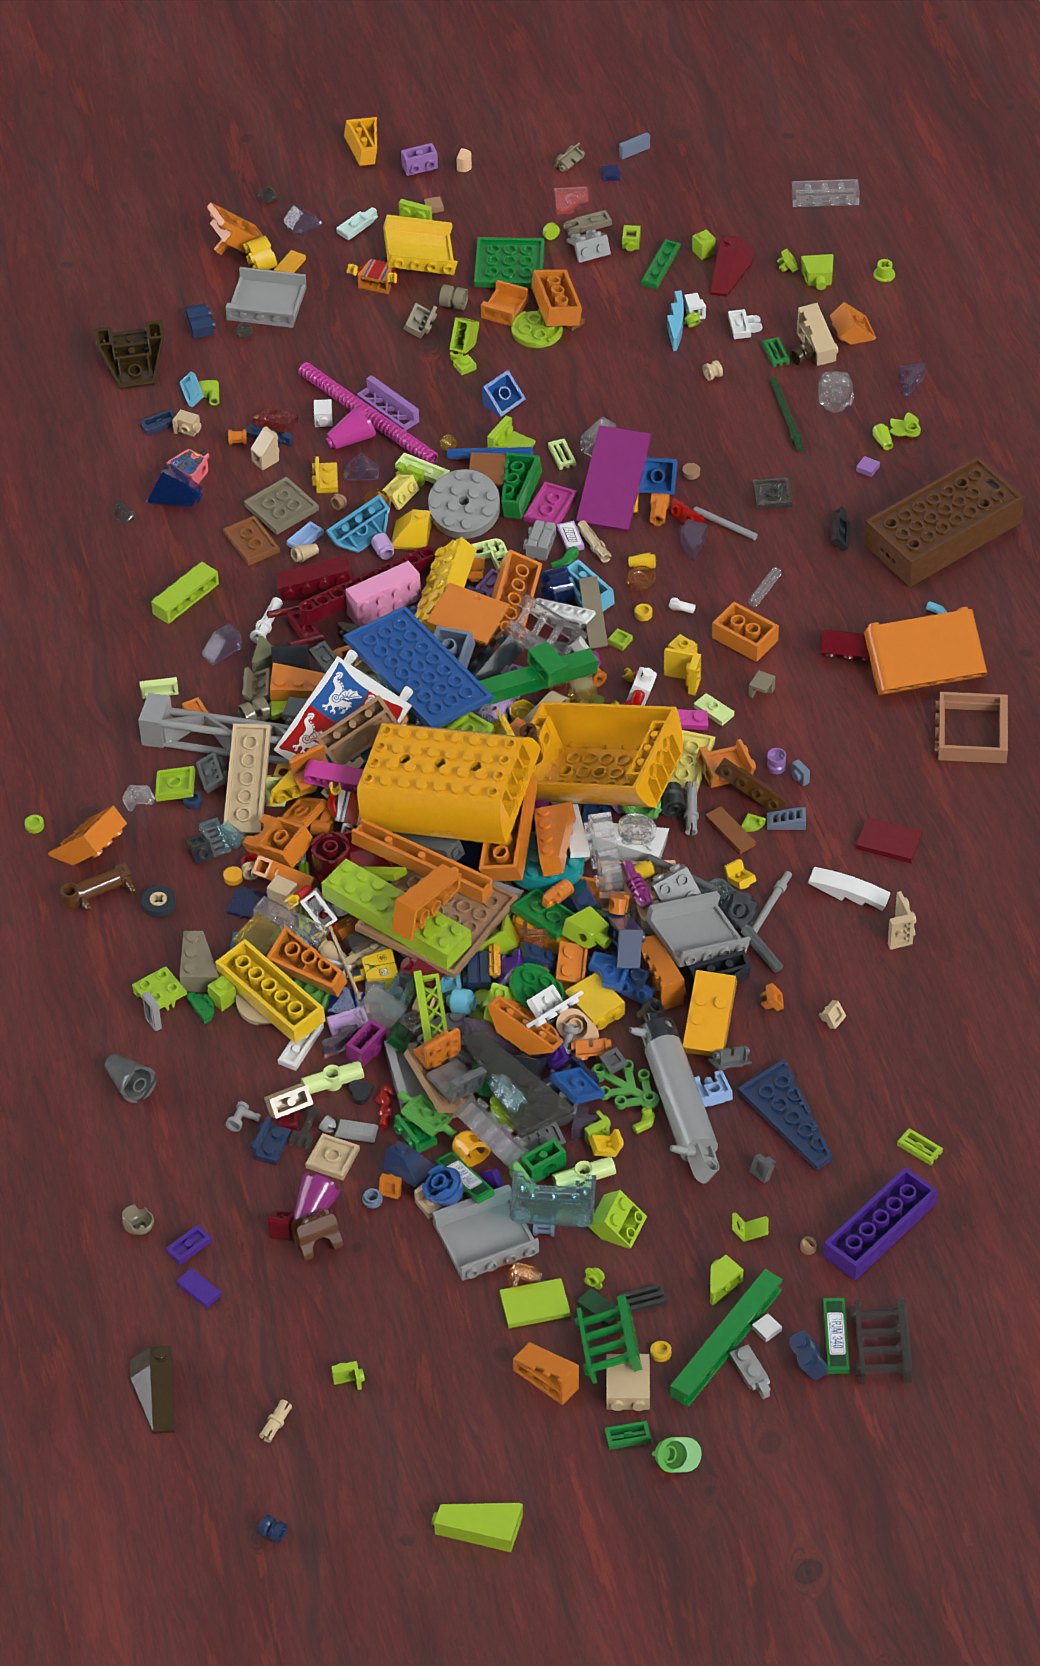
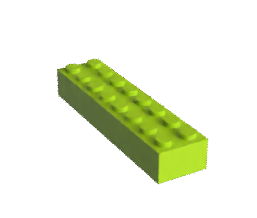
M345 859L322 882V896L325 900L447 970L471 946V930L439 911L434 917L429 916L425 921L426 926L422 930L417 929L414 932L415 937L412 941L393 932L394 902L398 896H402L405 892L348 859Z

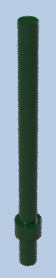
M773 377L770 379V382L791 433V441L795 444L797 451L801 452L804 450L801 434L795 427L777 378Z

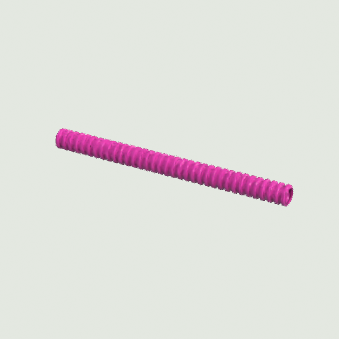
M304 362L300 366L299 375L311 384H314V386L321 389V391L328 394L350 411L359 405L365 411V416L367 419H370L373 427L382 434L392 439V441L399 444L415 457L432 464L436 462L438 458L437 452L430 449L410 433H407L403 428L396 425L376 409H373V407L366 404L339 383H336V381L329 378L309 362Z

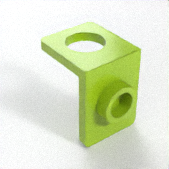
M735 1212L732 1213V1230L743 1242L768 1235L769 1219L765 1216L744 1222Z

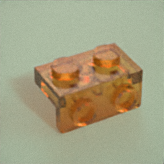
M523 921V928H519V940H523L519 941V949H521L520 945L525 941L547 950V929H527V921Z

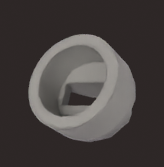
M327 1115L319 1125V1129L325 1133H332L334 1131L333 1128H336V1121Z

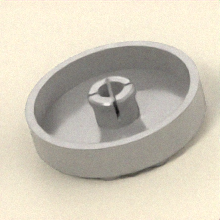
M461 469L449 472L435 482L429 493L428 506L429 511H431V520L438 530L453 538L463 537L464 539H469L484 534L495 524L500 513V498L496 485L489 477L475 470Z

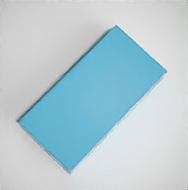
M189 372L179 383L188 405L193 407L204 397L195 373Z

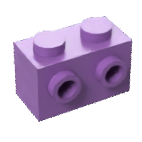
M432 143L401 150V162L406 175H414L438 168L437 151Z

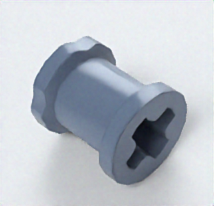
M534 1217L533 1236H537V1234H550L551 1237H554L555 1218L543 1220Z

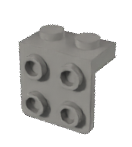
M596 229L587 230L586 234L582 235L580 233L570 235L571 238L566 239L567 243L575 246L578 262L611 254L607 234L596 231Z
M675 864L669 868V872L664 875L660 873L652 878L653 881L650 882L652 889L657 893L662 903L701 894L691 873L684 864Z

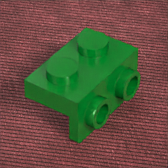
M399 1114L395 1115L394 1129L398 1135L403 1136L405 1144L421 1153L437 1145V1138L435 1136L432 1137L424 1133L418 1125L407 1120L406 1117L401 1118Z

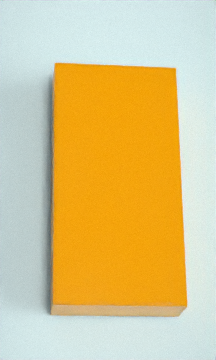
M291 250L274 271L295 273L306 260V255Z

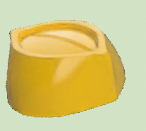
M524 699L512 703L509 709L512 720L514 721L516 717L524 720L535 705Z

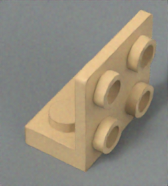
M901 891L897 892L895 917L889 920L888 946L890 950L913 944V936H915L914 923H916V916L914 912L910 911L909 901L907 897L904 898Z

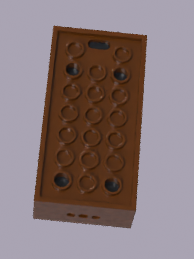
M977 456L865 520V546L909 587H912L1022 523L1024 496Z

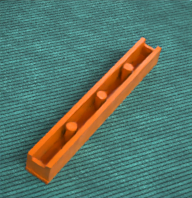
M363 818L360 820L359 826L351 831L352 844L402 867H406L408 870L423 877H426L441 864L454 869L462 874L460 888L457 892L479 903L484 904L493 893L491 877Z

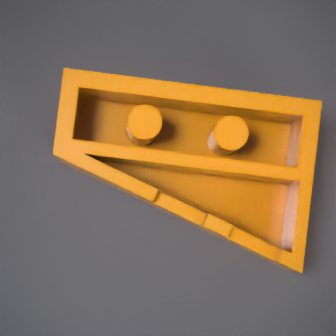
M377 117L346 120L344 137L359 166L375 164L377 153Z

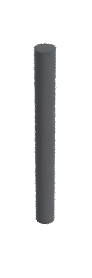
M649 854L647 857V861L651 860L653 864L667 871H670L669 868L674 866L652 854ZM691 874L698 886L710 892H718V886Z

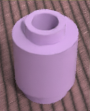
M385 533L376 534L372 538L371 544L380 558L386 560L393 556L394 547Z

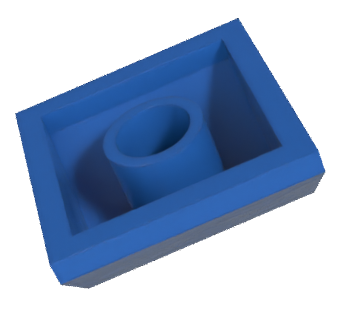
M506 370L482 387V405L499 417H502L526 400L509 370Z

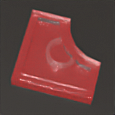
M587 186L554 188L557 214H573L577 205L589 202Z

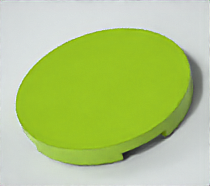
M540 309L538 311H524L515 317L511 325L513 338L521 345L530 348L550 346L560 339L563 332V326H546Z

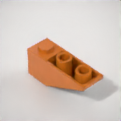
M258 855L251 871L256 876L270 882L276 875L297 883V890L304 885L311 887L315 879L310 875Z

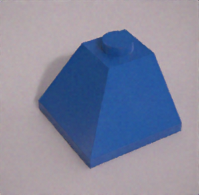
M647 457L639 493L674 495L678 460Z

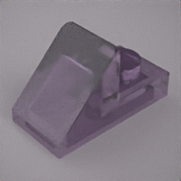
M919 363L899 368L898 379L902 381V395L909 397L924 379L926 364Z
M587 1102L579 1103L571 1128L572 1141L583 1138L585 1136V1128L589 1124L599 1121V1116L589 1115L590 1106H587Z

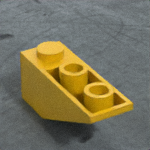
M289 770L272 789L269 806L313 793L317 790V786L301 793Z

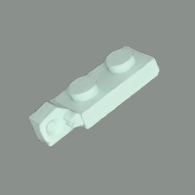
M372 207L366 212L359 211L336 228L337 233L350 240L378 218L377 210Z

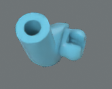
M929 601L926 606V610L936 614L947 613L943 606Z

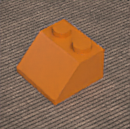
M843 302L830 314L832 326L836 329L837 337L842 342L846 341L849 344H857L876 339L866 315L847 303Z

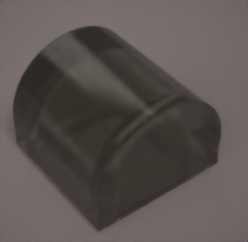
M124 501L114 503V518L122 526L131 523L135 517L134 512Z

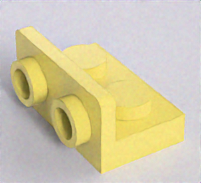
M397 474L379 494L384 501L393 502L395 508L400 510L419 491V487L413 475Z

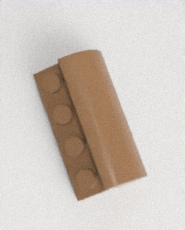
M378 695L317 736L316 739L320 745H324L326 754H328L334 764L344 765L374 744L382 723L399 724V722L382 697Z
M413 1049L405 1051L404 1056L438 1113H447L450 1119L457 1118L469 1112L476 1105L477 1100L473 1093L451 1103L426 1077L428 1072L453 1061L450 1057L444 1060L438 1067L427 1071L414 1055Z

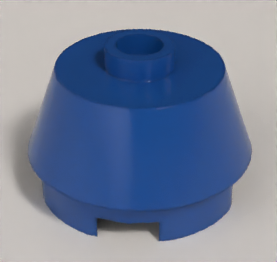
M443 1165L432 1168L428 1172L429 1177L426 1179L425 1184L422 1183L425 1197L430 1202L442 1206H450L458 1202L464 1191L459 1172L455 1168L443 1167Z

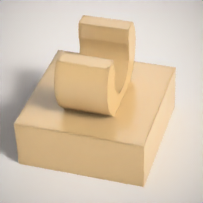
M832 1000L828 1006H825V1010L819 1016L823 1022H827L829 1028L836 1029L846 1017V1014L839 1001Z

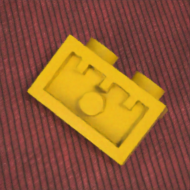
M316 456L315 463H312V473L316 475L312 476L313 486H316L317 493L338 492L337 462L319 463V456Z

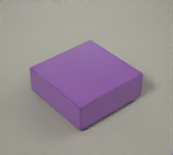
M864 456L857 465L856 471L872 477L880 467V462Z

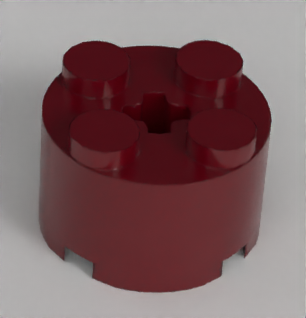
M324 832L316 836L312 841V864L317 872L329 876L345 859L351 861L350 845L345 835L339 832H332V834Z

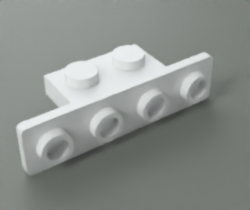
M536 598L530 608V612L551 616L553 623L583 629L596 615L594 610Z
M551 985L526 1002L536 1019L526 1025L527 1028L533 1025L537 1028L579 1002L578 997L584 994L581 990L563 1001L555 986Z

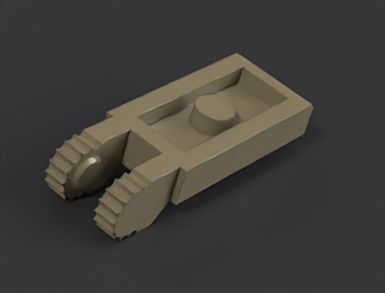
M603 210L576 217L565 222L563 226L570 237L572 234L611 226L612 219L607 211Z

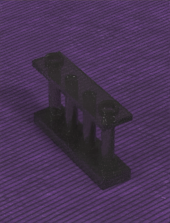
M897 1299L896 1308L892 1310L860 1311L859 1300H855L854 1309H850V1320L855 1322L858 1363H855V1374L860 1376V1384H865V1373L898 1372L899 1375L902 1374L903 1383H912L913 1367L906 1299ZM893 1318V1320H897V1325L894 1328L861 1329V1319ZM895 1336V1338H899V1343H896V1346L863 1347L862 1337ZM896 1354L901 1357V1362H898V1364L865 1365L864 1355Z

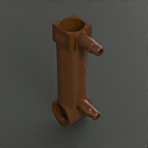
M124 862L115 866L112 870L76 884L72 882L65 883L60 887L62 906L72 910L82 904L86 911H90L92 908L88 899L121 886L122 888L127 887L128 891L134 894L136 889L133 884L132 873Z

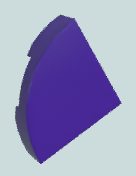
M497 1168L479 1173L481 1178L493 1189L504 1186Z

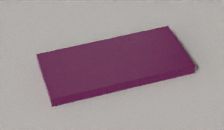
M599 425L576 518L577 524L584 520L589 526L629 532L652 436L650 433Z

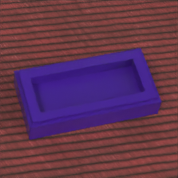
M192 1268L177 1280V1286L206 1309L221 1297V1291Z

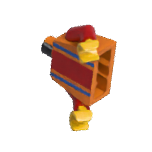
M382 257L380 261L370 259L367 264L359 268L357 265L348 264L347 273L358 277V288L389 294L391 284H398L399 282L397 272L393 268L388 267L386 257Z

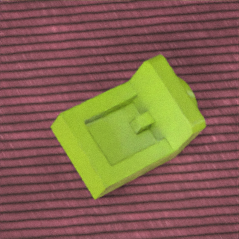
M357 1361L331 1366L334 1385L355 1381L357 1390L362 1389L361 1382L365 1381L363 1369H358Z

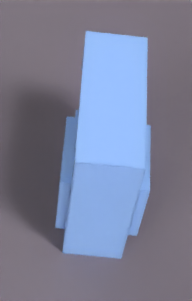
M722 1070L714 1072L715 1082L710 1077H705L704 1088L700 1082V1077H694L705 1107L733 1100L732 1089Z

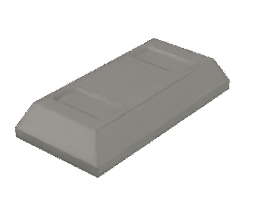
M339 1119L334 1137L374 1143L379 1126Z

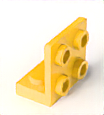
M665 648L664 675L686 679L688 694L696 695L701 681V654Z

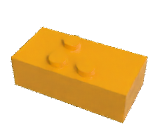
M696 970L683 1041L685 1053L712 1057L716 1050L726 1048L737 985L736 976Z

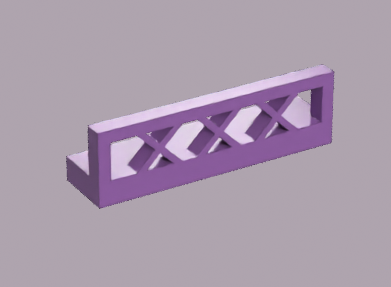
M371 375L366 378L367 388L357 394L359 399L405 431L419 422V409L374 376ZM370 393L374 398H366L365 395ZM376 403H384L386 406H377ZM388 411H395L397 415H390ZM399 420H408L409 422L402 424Z

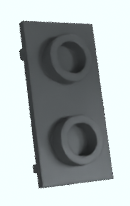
M745 1045L732 1047V1054L730 1048L718 1049L712 1054L713 1058L708 1059V1062L719 1070L743 1067L744 1065L752 1064V1061L747 1058L748 1054H750V1048Z

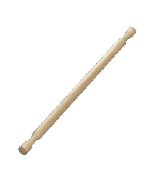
M329 926V931L331 932V936L336 945L340 958L343 962V965L352 984L354 992L357 995L356 997L358 1000H361V996L358 993L357 986L352 977V974L345 960L341 947L338 943L336 935L333 932L332 926Z

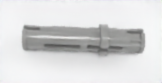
M687 781L685 783V833L690 835V830L692 829V835H696L698 833L697 820L699 819V813L697 812V782L693 781L691 788V781Z

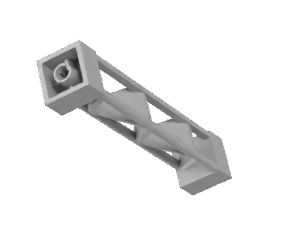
M148 693L138 720L142 745L159 748L169 747L209 754L215 751L218 755L230 757L232 730L220 722L228 724L271 725V735L276 734V736H271L270 743L278 744L290 727V725L172 708L170 696ZM192 731L213 734L223 748L179 742L178 740ZM269 755L268 763L289 765V760L285 757Z

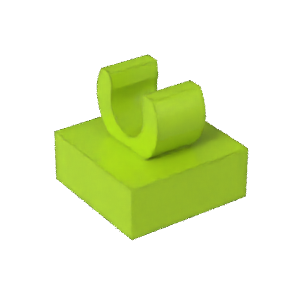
M789 250L781 251L783 257L777 260L781 271L784 272L788 268L792 272L798 270L796 260Z

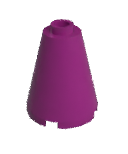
M310 1172L304 1173L301 1179L293 1220L322 1208L328 1210L340 1195L341 1189L337 1190L335 1188L336 1184L324 1176L315 1174L312 1177L308 1176Z

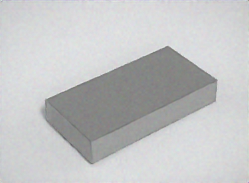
M147 991L142 994L145 1019L154 1031L162 1029L159 1005L150 992Z

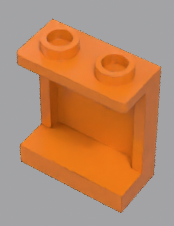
M497 280L496 290L488 302L483 301L481 304V318L511 326L515 317L523 311L528 303V288Z
M738 739L733 747L709 752L707 746L699 747L696 760L710 788L730 784L715 773L723 758L728 759L739 768L742 767L752 775L756 769L755 762L750 758L748 748L741 739Z

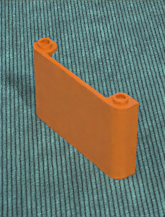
M968 607L959 608L954 612L880 625L878 622L871 623L864 631L878 695L987 675L973 610L968 609Z

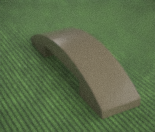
M597 576L581 578L579 583L583 608L594 610L596 613L586 624L590 649L608 647Z

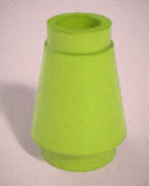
M884 424L876 425L872 429V436L884 450L891 449L893 443L888 427Z

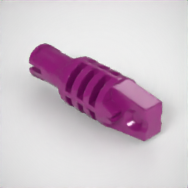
M626 860L624 861L626 865L623 862L620 864L626 876L625 882L635 901L644 910L653 904L650 892L641 874L636 872L632 861Z

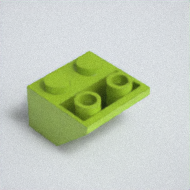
M621 1190L603 1195L588 1227L602 1240L629 1249L636 1240L647 1216Z

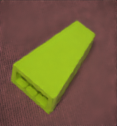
M440 1504L438 1512L433 1514L432 1525L435 1527L436 1535L512 1552L523 1517V1504Z

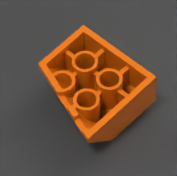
M113 805L86 820L72 835L60 842L61 846L52 849L48 854L50 857L71 865H75L91 856L95 858L103 852V847L105 848L113 842L112 838H116L123 832L122 828L127 823Z

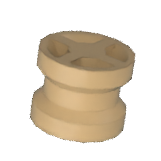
M718 360L713 361L712 364L707 363L703 365V373L708 381L713 380L714 377L723 376V369Z

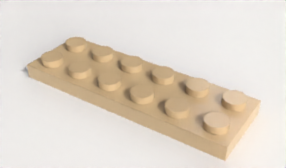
M233 723L223 824L224 834L258 835L262 831L263 826L259 819L264 814L271 725Z

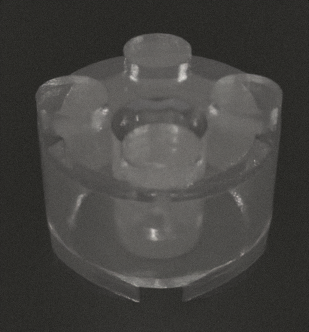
M833 371L822 374L818 382V395L820 404L826 410L840 412L853 403V384L848 373Z

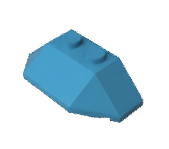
M379 494L327 529L326 533L336 546L359 553L371 545V540L376 534L386 532L390 508Z

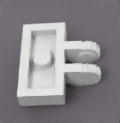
M745 309L728 311V319L734 339L751 337V332L755 333L762 330L763 327L759 323L761 321L759 316H747Z

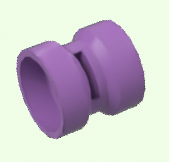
M781 748L770 749L767 754V770L772 774H781L785 771L786 752Z

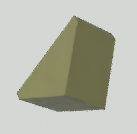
M259 636L252 659L253 673L273 667L271 647L273 646L264 636Z

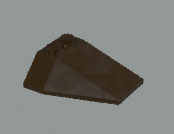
M162 320L145 322L144 329L112 333L111 327L94 329L96 346L120 389L155 385L164 341Z

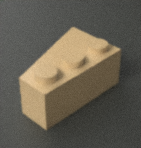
M818 303L799 307L797 334L803 343L806 342L812 347L814 352L812 359L815 364L819 366L836 361L838 347L834 343Z

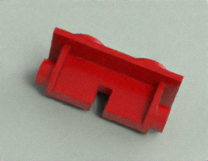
M673 498L669 514L696 531L697 525H702L705 522L704 516L702 514L699 515L686 506L684 502Z

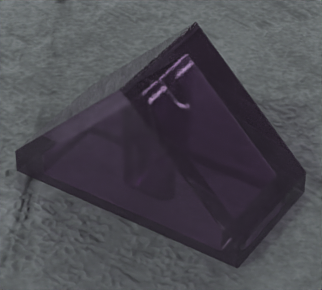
M360 453L344 465L343 479L379 480V465Z

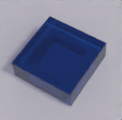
M618 165L602 166L604 181L620 180Z

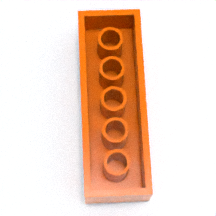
M511 549L501 560L491 598L510 604V607L488 644L494 640L499 632L506 629L521 645L542 568V563ZM478 643V646L484 647L485 644Z
M532 773L507 845L483 842L479 870L482 874L491 877L492 881L523 880L538 787L534 773Z

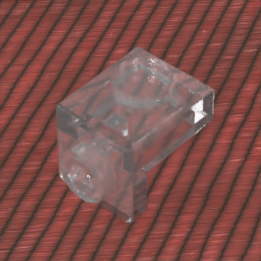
M129 785L122 800L128 811H133L136 804L153 805L155 797L149 786Z

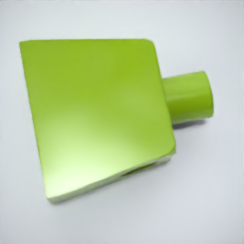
M833 254L801 256V272L808 286H816L818 290H824L827 285L832 284Z
M456 317L450 350L466 354L476 344L479 321Z
M591 906L566 918L561 934L582 947L589 949L599 944L605 949L611 943V939L607 936L609 924Z

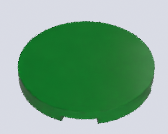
M523 963L510 974L509 987L515 999L522 1006L530 1010L526 1001L549 986L554 985L564 1001L565 992L561 982H557L549 973L550 970L534 963Z

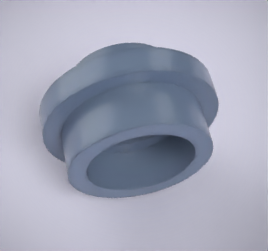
M371 1188L363 1194L362 1202L368 1208H377L382 1204L383 1196L377 1189Z

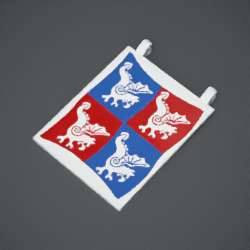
M349 650L344 660L337 656L274 751L291 760L294 755L303 754L314 745L319 746L320 743L316 739L317 736L378 695L382 697L400 724L412 707L406 701L413 694V690L406 686L398 697L353 667L351 664L356 660L358 654L354 650ZM373 745L350 761L354 763L360 756L365 762L359 769H364ZM326 754L328 762L333 763L328 754Z

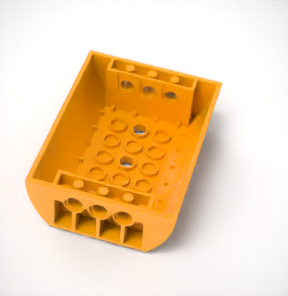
M541 702L530 722L537 728L543 752V760L535 765L533 770L538 782L535 801L558 803L572 801V803L656 808L683 754L682 727L676 707Z
M382 723L357 786L361 819L363 818L391 832L507 845L541 748L530 737ZM445 762L441 767H437L439 763ZM481 766L480 769L472 771L474 767Z

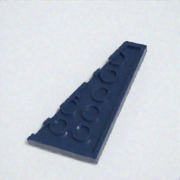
M785 1058L738 1088V1094L816 1171L832 1161V1154L818 1130L816 1121L811 1116V1111L800 1088L797 1087L792 1072L788 1069Z

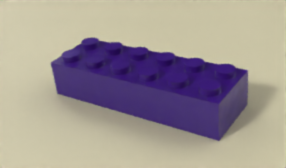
M905 1167L824 1242L823 1257L856 1281L936 1205L937 1189Z

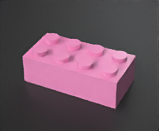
M407 561L347 588V615L356 625L364 626L403 606L417 602L421 599L419 572Z

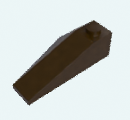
M171 1345L149 1347L130 1360V1379L153 1434L175 1432Z

